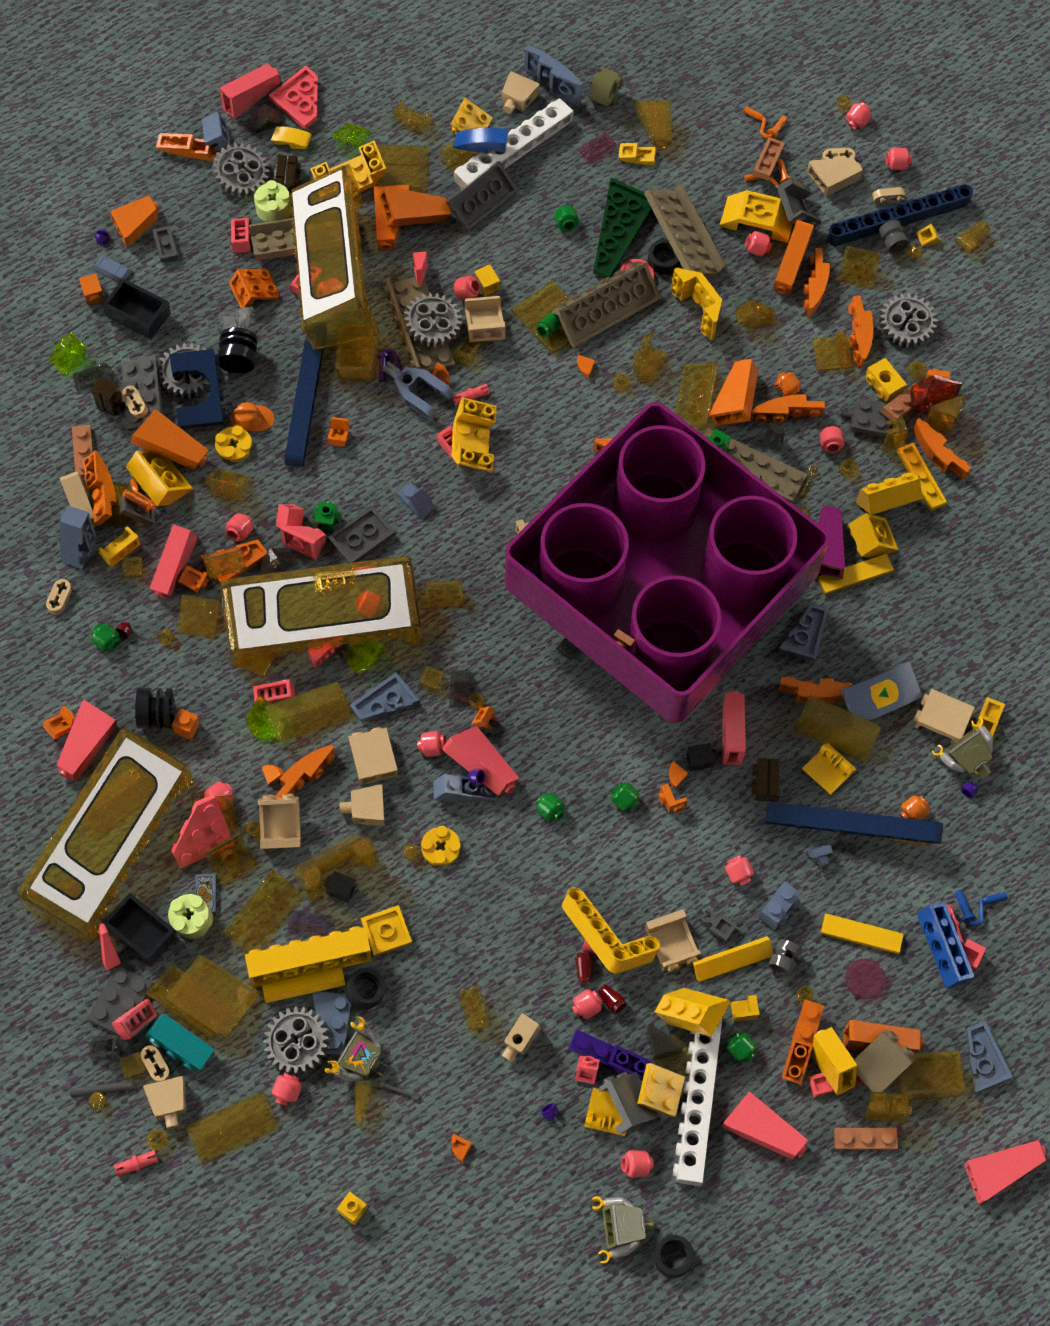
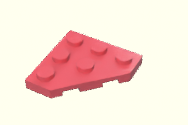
M304 66L268 95L269 100L304 130L317 120L318 75L307 66Z
M214 794L194 803L192 813L189 819H186L180 831V837L171 849L180 869L235 844Z

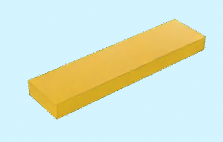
M911 443L898 448L897 453L908 473H912L920 479L922 498L929 511L931 512L946 506L947 501L915 444Z
M887 554L845 567L843 579L821 575L818 576L817 581L824 595L892 573L894 568Z
M826 913L820 933L895 954L900 953L903 933Z
M767 936L694 961L696 979L698 982L772 957L773 951L769 937Z
M342 967L264 984L262 988L265 1003L345 986L346 984Z

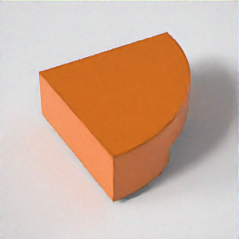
M578 355L577 366L582 375L589 378L595 360Z
M437 363L432 375L449 386L450 376L448 371L442 364Z
M673 761L669 768V779L673 788L676 789L688 776V772Z
M264 765L261 767L268 784H274L284 774V771L275 765Z
M453 1134L451 1140L453 1154L463 1163L472 1143Z

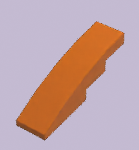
M160 133L156 149L206 161H213L216 158L217 152L221 153V150L213 151L212 149L218 144L207 146L204 139H194L193 134Z

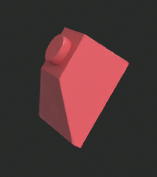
M282 525L280 528L283 545L314 560L317 559L326 544V534L318 528Z

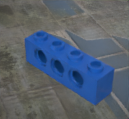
M946 903L929 905L917 913L946 989L963 985L975 976Z

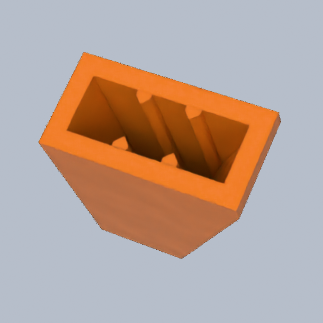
M150 196L110 211L112 221L126 248L131 246L158 219L157 211H159V207L156 201L151 200Z

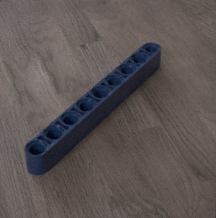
M964 184L834 223L829 228L827 242L832 246L842 245L878 234L879 228L891 220H898L901 226L966 207L971 201L973 189L971 186Z
M308 322L285 451V465L304 467L327 334V324Z
M768 802L766 807L765 823L930 844L942 843L943 823L774 802Z

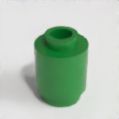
M551 312L538 323L536 330L541 337L546 338L553 335L562 324L558 315Z

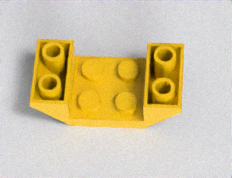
M375 140L358 147L361 155L333 168H329L327 162L310 168L315 182L341 170L344 199L374 187L387 170ZM338 183L319 190L321 197L328 199L336 196L339 193Z
M746 190L727 197L719 227L737 231L738 224L741 223L772 231V240L788 243L793 224L788 221L781 198Z
M681 268L674 269L671 286L672 294L678 297L680 301L693 296L694 301L697 304L699 303L703 310L701 332L710 341L713 340L720 313L721 297L702 273Z
M462 397L453 422L451 456L458 465L493 472L494 455L489 454L490 428L496 422L497 406Z

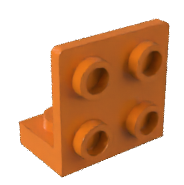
M237 269L229 282L241 311H248L255 300H278L280 298L267 269Z

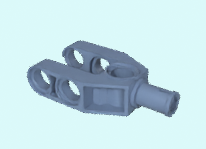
M388 362V367L385 365L383 372L395 379L396 387L404 403L430 421L436 416L437 411L412 393L418 384H427L434 389L436 394L439 393L447 399H450L454 394V391L447 384L427 370L405 367L403 370H400L391 362ZM406 380H412L411 383H404Z

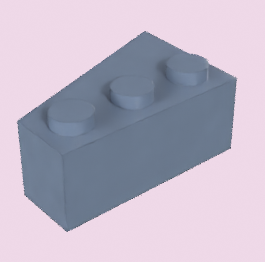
M67 505L65 511H62L59 517L61 562L83 569L97 536L89 512Z

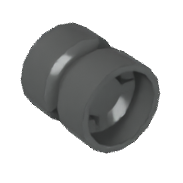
M898 220L888 221L879 228L878 232L882 240L885 241L884 244L889 253L900 252L909 245V240L906 234L903 233V228Z
M780 939L775 948L776 954L772 955L768 967L782 976L791 977L796 967L795 962L799 961L803 949L789 940Z

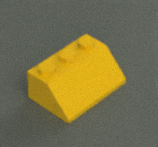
M148 450L136 451L126 465L130 475L135 478L141 489L147 493L157 507L169 506L193 490L171 460Z
M904 473L901 477L895 479L888 478L878 484H868L867 487L860 489L856 502L872 515L922 500L920 479L912 473Z
M682 988L664 994L654 1012L668 1025L712 1037L730 1001Z

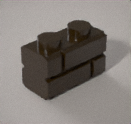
M277 155L273 181L285 186L289 194L293 195L292 193L299 189L300 180L297 178V175L301 174V163H298L297 156Z
M99 377L92 387L96 407L98 410L106 411L107 414L115 416L124 407L122 393L117 383Z
M757 758L756 764H752V776H755V782H752L751 794H755V801L778 802L780 798V759Z

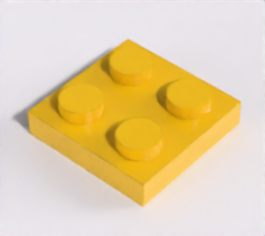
M399 905L361 918L363 928H366L369 945L374 957L412 944Z
M652 1063L647 1064L637 1104L669 1117H676L685 1077Z

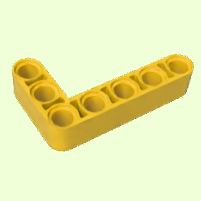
M575 887L568 890L562 903L563 910L610 972L615 974L651 963L660 948V942L657 938L646 936L622 944L584 892Z

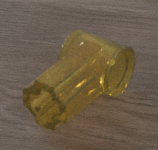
M979 220L968 231L964 230L955 242L968 253H971L979 242L990 233L989 224L984 220Z

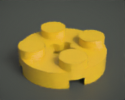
M241 426L228 427L215 436V449L221 459L239 462L250 454L252 440L249 433ZM230 442H238L236 444L237 447L234 448L233 446H229L231 444Z
M445 826L433 828L423 836L421 841L422 855L431 865L448 866L459 856V837L454 831ZM437 843H444L445 850H436Z

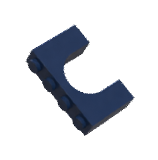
M214 349L169 354L173 376L199 374L205 377L211 385L210 395L202 404L176 408L178 427L189 429L223 425V419H226L225 408L221 407L224 395L223 390H219L218 384L222 383L221 372H217L216 365H220L218 354H215Z

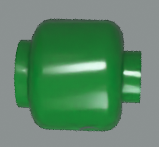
M564 205L556 210L554 218L557 227L561 231L570 232L578 226L579 218L574 207Z
M108 623L98 624L91 631V641L103 652L113 651L120 643V634Z
M620 782L610 792L612 794L611 801L621 811H626L627 809L632 811L639 804L637 799L640 794L629 782L624 784Z
M544 793L538 798L536 810L547 822L559 821L563 818L565 804L556 794Z
M736 1031L726 1040V1049L737 1062L743 1060L748 1062L756 1055L754 1051L757 1045L748 1033Z

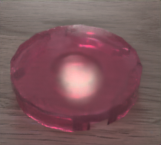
M867 958L858 959L852 962L846 970L845 984L852 994L858 998L872 999L885 986V972L881 965L874 960Z

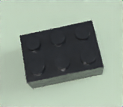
M124 278L121 279L103 304L106 317L151 340L171 313L167 300Z
M131 893L102 922L111 935L150 967L178 937L173 927Z

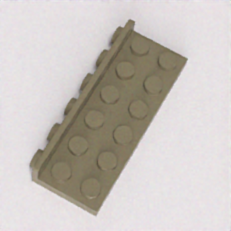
M679 184L674 190L648 189L644 194L683 269L700 272L705 278H716L726 266L684 186Z
M353 208L346 209L349 246L361 244V237L355 218V211ZM339 211L320 213L308 219L306 223L308 253L343 247ZM295 218L249 225L256 261L298 254Z
M633 262L625 271L621 269L614 273V277L604 278L600 281L599 285H592L586 288V292L583 294H575L571 296L570 301H563L556 305L557 308L552 310V313L558 315L572 347L581 344L661 299L646 263Z
M416 277L391 283L390 279H386V286L383 287L386 297L390 298L389 307L391 312L394 311L396 315L394 316V322L396 327H400L399 336L401 342L405 341L406 346H404L406 356H410V367L424 369L430 373H433L437 363L442 364L446 369L454 368L455 362L446 341H444V346L437 343V347H434V344L431 343L427 347V342L421 345L420 339L414 341V335L409 336V330L406 331L405 324H403L404 312H406V306H409L410 301L415 302L416 296L421 299L422 294L426 297L429 296L430 292L425 278L420 286L417 284Z
M708 428L704 436L710 437L713 430ZM731 439L728 455L793 504L807 474Z

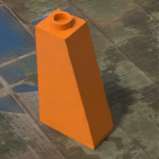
M393 185V186H389V187H394V188L409 190V185ZM374 186L377 249L385 251L395 249L401 226H387L378 196L385 186Z
M385 186L378 194L388 227L444 222L451 214V209L447 205L445 197Z
M797 220L775 279L773 290H776L778 293L790 295L809 247L814 225Z
M752 359L735 361L710 411V417L716 426L750 421L759 371Z
M156 409L136 430L130 440L136 446L192 470H195L198 465L202 467L208 459L206 457L209 451L207 448Z
M849 1020L843 1030V1045L847 1050L863 1051L887 1029L898 1036V1042L903 1047L907 1046L914 1055H917L920 1049L923 1048V1036H920V1030Z

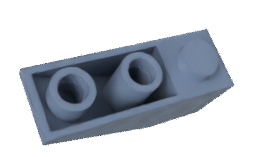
M443 774L433 781L434 800L445 802L497 801V795L486 785L471 784L468 777Z

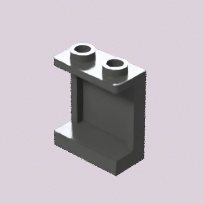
M792 178L777 186L790 223L795 225L797 220L814 225L813 229L822 223L820 218L808 212L804 199L812 194L810 187Z
M624 1072L616 1076V1078L611 1076L603 1080L604 1084L598 1088L599 1092L609 1091L623 1122L615 1126L618 1134L645 1126L658 1118L654 1110L637 1104L642 1085L637 1072L632 1074Z

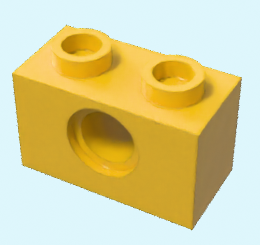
M886 358L867 369L865 375L867 383L876 389L879 398L884 399L886 403L905 391L906 382Z

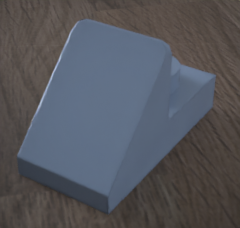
M411 482L397 492V497L421 520L436 509L423 488L418 490Z

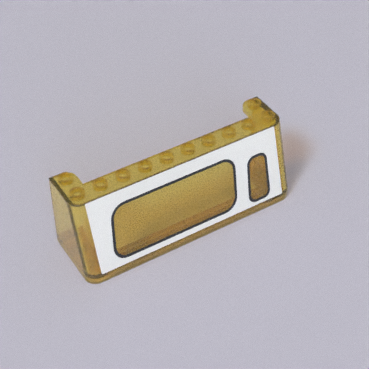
M347 164L292 189V193L289 194L290 202L293 204V207H290L291 215L294 218V221H292V228L295 232L293 241L297 249H294L295 258L298 260V263L295 264L297 274H299L297 284L301 291L298 292L299 301L302 303V307H299L300 315L303 318L301 328L303 333L306 332L307 342L311 343L313 349L377 336L376 321L366 298L357 209L363 208L362 194L350 164Z
M408 556L226 579L220 583L229 656L232 666L245 667L250 662V656L262 657L265 654L272 653L279 655L286 651L300 652L303 649L309 648L316 650L324 646L338 647L346 643L358 644L361 641L368 640L375 642L383 638L396 639L399 636H403V641L408 644H416L422 641V628L412 558Z
M125 727L122 728L20 886L18 898L26 911L89 944L91 939L94 940L99 933L97 919L99 916L102 917L104 915L107 903L116 896L117 887L120 882L123 883L128 876L127 871L131 865H135L139 858L138 853L147 846L149 842L148 837L152 831L155 832L157 830L162 815H166L170 808L171 800L178 796L180 790L183 791L185 788L188 789L193 778L189 766Z

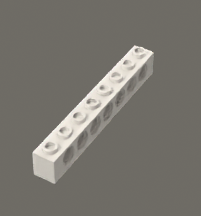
M560 98L555 102H551L545 109L538 111L532 118L525 120L519 127L512 129L508 133L506 152L489 150L488 154L480 153L476 157H472L466 164L459 166L454 171V182L463 189L497 161H500L504 169L571 123L573 121V110Z
M722 1019L712 1037L707 1036L710 1040L707 1044L702 1043L699 1039L700 1036L706 1035L691 1031V1034H694V1040L689 1043L688 1054H692L691 1062L687 1061L686 1074H689V1080L684 1082L683 1094H687L686 1102H682L680 1113L684 1115V1120L679 1123L678 1135L682 1136L681 1143H677L675 1155L679 1156L678 1164L674 1163L673 1176H676V1183L701 1186L703 1182ZM700 1055L705 1056L707 1063H699L697 1057ZM698 1075L702 1076L705 1080V1083L698 1084L694 1080V1077ZM692 1097H701L702 1103L695 1104L692 1101ZM689 1117H698L700 1123L698 1125L692 1124L689 1121ZM687 1137H695L697 1144H688ZM684 1158H693L695 1165L687 1166Z

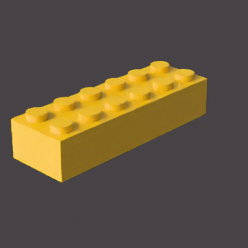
M360 926L352 927L349 931L342 933L341 931H334L329 933V936H312L307 941L294 940L289 942V945H272L267 950L254 949L249 951V954H245L252 988L372 961L366 928H361Z

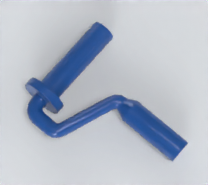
M963 890L955 892L964 916L962 922H968L970 926H978L983 923V904L1007 900L1006 892L985 896L979 901V920L973 921L976 919V916L971 914Z

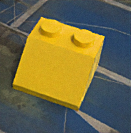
M865 513L848 524L851 530L850 534L856 542L857 551L862 557L871 559L899 550L886 518Z

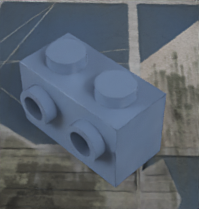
M784 881L761 911L759 919L774 930L779 924L783 926L789 917L787 913L790 909L794 911L800 903L798 898L801 893Z

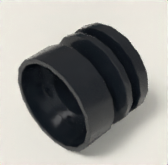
M239 327L224 329L220 333L218 349L220 365L218 366L230 373L242 374L251 372L255 368V352L258 340L256 334L248 329Z
M137 688L135 699L137 728H151L153 720H156L158 728L163 727V721L166 728H172L176 707L172 688H166L165 695L163 694V689L158 688L156 697L153 696L152 688Z

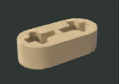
M851 148L826 149L823 152L822 160L829 159L827 156H830L832 159L846 158L845 154L849 158H855V152Z
M902 187L878 189L872 194L874 204L876 205L902 203L906 200L905 189Z
M134 386L125 387L122 391V398L129 411L136 418L145 417L148 413V406L142 395ZM131 392H132V395H133V397H134L133 400L130 398V393H131ZM137 404L140 406L141 409L139 412L137 411Z
M60 579L54 583L46 601V606L50 613L60 614L64 610L72 592L69 581ZM65 585L66 590L63 589L60 595L59 587L62 588ZM58 599L59 606L53 608L52 604H55Z
M154 1046L144 1047L141 1051V1059L155 1082L168 1080L170 1071L158 1049ZM148 1051L156 1053L153 1055L156 1062L152 1063L149 1058L145 1059ZM156 1066H159L161 1070H166L163 1072L164 1076L162 1078L160 1076L155 1077L157 1074Z

